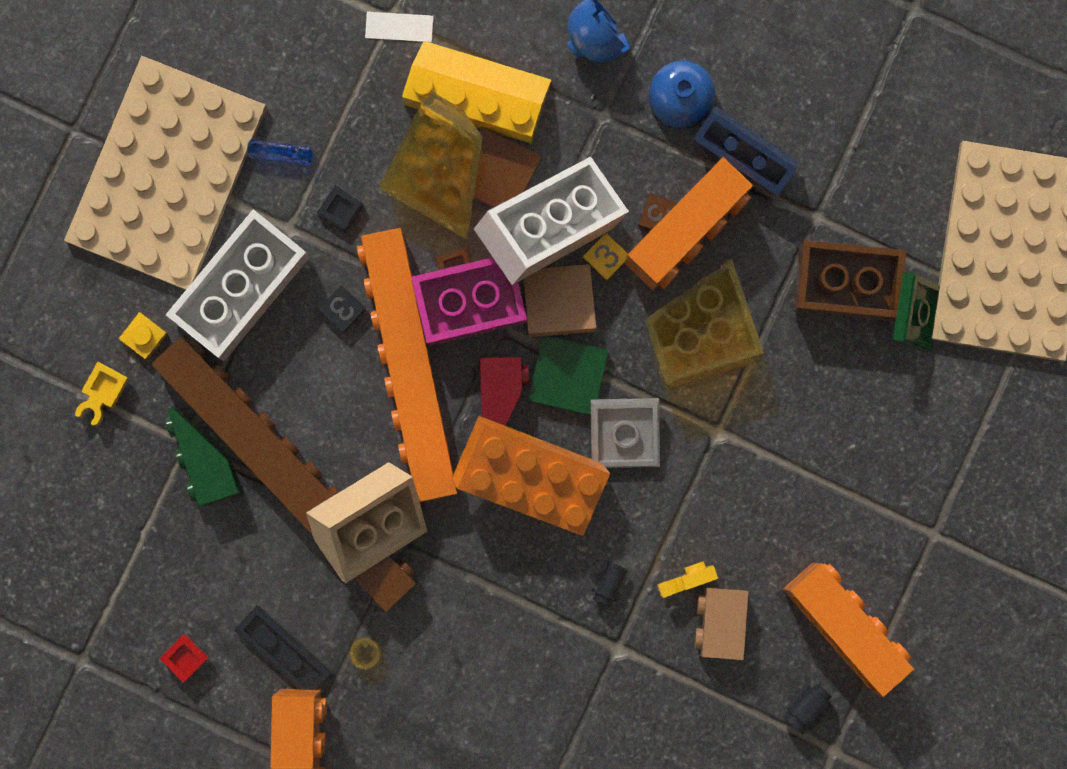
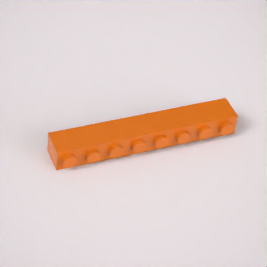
M401 228L361 236L363 245L357 246L361 266L367 265L370 278L364 279L367 298H374L376 311L371 312L374 331H381L383 344L377 346L381 364H388L390 377L384 378L388 398L395 397L397 410L391 411L395 431L402 430L404 443L398 444L402 464L409 463L410 473L413 476L420 503L458 495L457 487L452 479L454 473L421 316L411 278L412 273L403 231Z

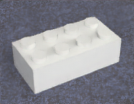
M589 157L487 211L474 230L513 285L609 232L629 211L593 159Z
M253 209L167 312L166 316L215 356L225 361L310 257L302 248Z

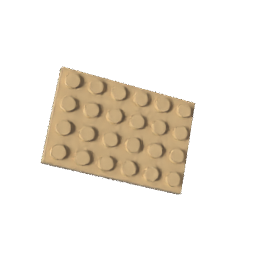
M141 55L64 241L186 290L196 279L267 106Z
M968 141L960 143L938 282L940 289L932 339L1061 362L1066 361L1067 158Z

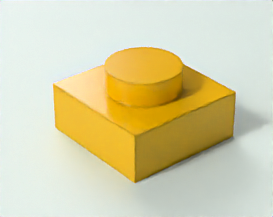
M139 312L119 339L144 359L148 360L168 333Z

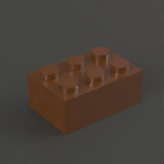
M804 240L799 245L793 312L895 322L902 275L905 271L906 250Z

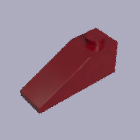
M521 357L480 358L482 417L507 426L522 395V385H529L528 365H521Z

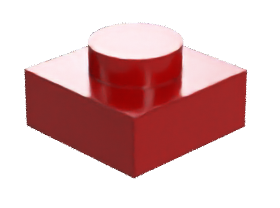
M183 634L160 657V660L184 683L210 657L187 634Z

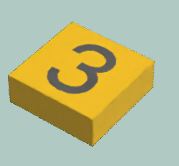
M605 233L582 259L590 264L607 281L625 263L628 253Z

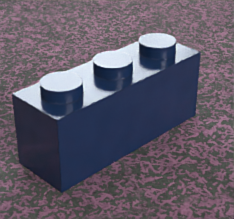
M717 106L714 107L694 137L695 141L720 158L724 157L732 166L777 196L792 177L799 164L793 157Z

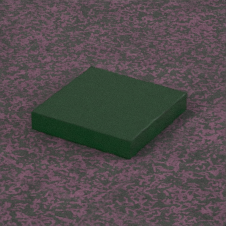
M903 272L893 334L894 341L918 351L931 352L934 341L932 335L940 285L915 273Z
M542 336L528 401L591 416V400L598 399L608 349L550 336Z

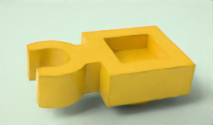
M97 362L81 391L90 397L86 402L81 403L77 407L75 416L82 418L87 409H93L95 416L91 424L98 426L104 417L103 406L115 407L130 378Z
M704 561L685 567V575L657 584L661 597L664 598L718 579L714 565L706 567Z

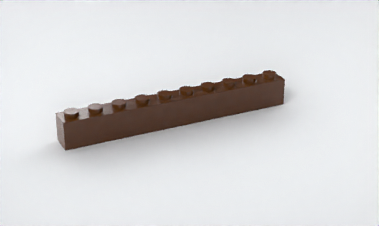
M180 336L151 365L312 534L306 512L338 494L340 491L333 485L328 489L319 480L323 476L321 471L310 460L304 464L296 454L300 451L299 448L287 436L282 440L273 431L277 425L263 411L258 415L249 406L253 400L241 387L234 390L226 382L230 378L229 374L217 362L213 366L203 357L207 351L194 338L188 342L187 339ZM390 555L354 579L385 612H388L417 584L413 579L417 573L404 559L398 563Z

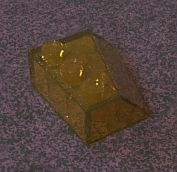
M432 92L419 107L378 188L467 239L483 136L461 108Z
M732 258L723 263L713 273L699 280L696 285L685 293L677 296L645 319L653 358L664 391L761 362L764 355Z

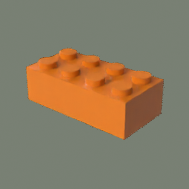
M722 157L627 255L624 264L652 291L659 285L665 289L678 276L680 270L677 267L682 262L686 265L690 264L701 252V249L704 247L701 242L706 237L712 241L723 230L728 222L724 218L729 213L735 217L748 204V201L752 198L748 193L753 185Z
M478 416L452 479L459 490L583 536L610 473L600 462Z
M825 563L810 564L782 590L870 691L884 697L914 670L908 663L912 657L901 644H895L887 639L885 635L889 633L888 629L877 617L873 618L870 615H866L862 610L866 604L853 590L849 591L847 589L845 591L839 584L843 578L830 564L826 565Z
M279 689L272 696L270 769H325V767H319L320 758H322V754H325L326 733H320V723H323V719H326L327 699L321 698V689Z

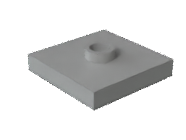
M659 398L591 400V459L602 463L606 468L660 467Z

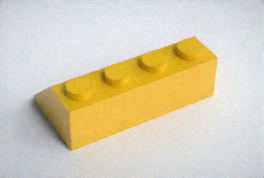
M423 41L411 66L402 99L406 106L474 127H484L494 133L532 144L551 79Z

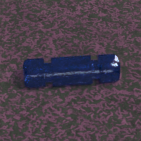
M250 139L247 145V155L250 158L262 159V157H265L266 160L287 163L297 161L298 164L310 165L313 161L314 151L311 146L299 145V147H295L291 143L275 141L264 143L260 139Z

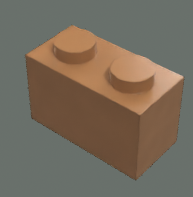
M704 587V594H698L697 615H702V629L696 628L694 648L700 649V656L744 660L748 591Z

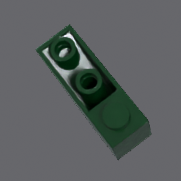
M168 408L169 417L165 418V423L171 438L175 436L177 438L180 449L175 451L180 468L182 470L187 469L190 482L186 483V487L191 501H197L198 506L205 507L242 494L232 461L178 409Z

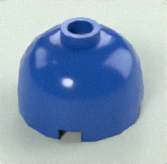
M582 0L571 11L567 22V31L571 40L567 44L577 58L580 59L584 55L591 62L602 64L612 62L631 49L624 33L617 36L616 21L598 0Z
M687 60L673 61L662 67L653 77L648 92L649 106L652 112L654 111L655 115L664 125L675 129L692 128L702 122L710 114L716 97L714 82L708 71L699 64Z

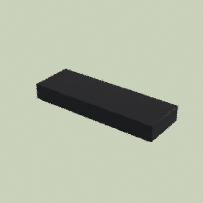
M256 605L234 630L299 690H318L333 674L329 668L259 605Z

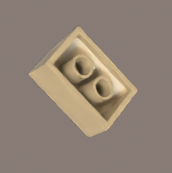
M389 462L306 512L315 542L340 579L345 583L427 532L413 476Z

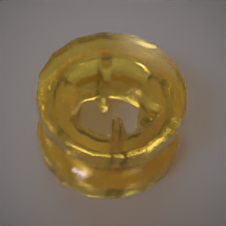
M362 638L353 643L349 654L350 660L356 667L369 669L380 662L383 652L379 642L372 638ZM362 644L364 648L368 647L369 644L374 649L371 652V656L374 659L370 663L368 659L362 662L358 658L361 654L358 648Z

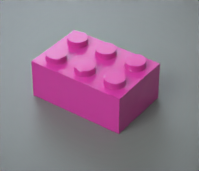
M494 258L411 277L426 342L429 347L527 324L518 282L513 285L510 283Z

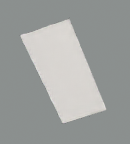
M367 12L365 38L432 42L433 16Z

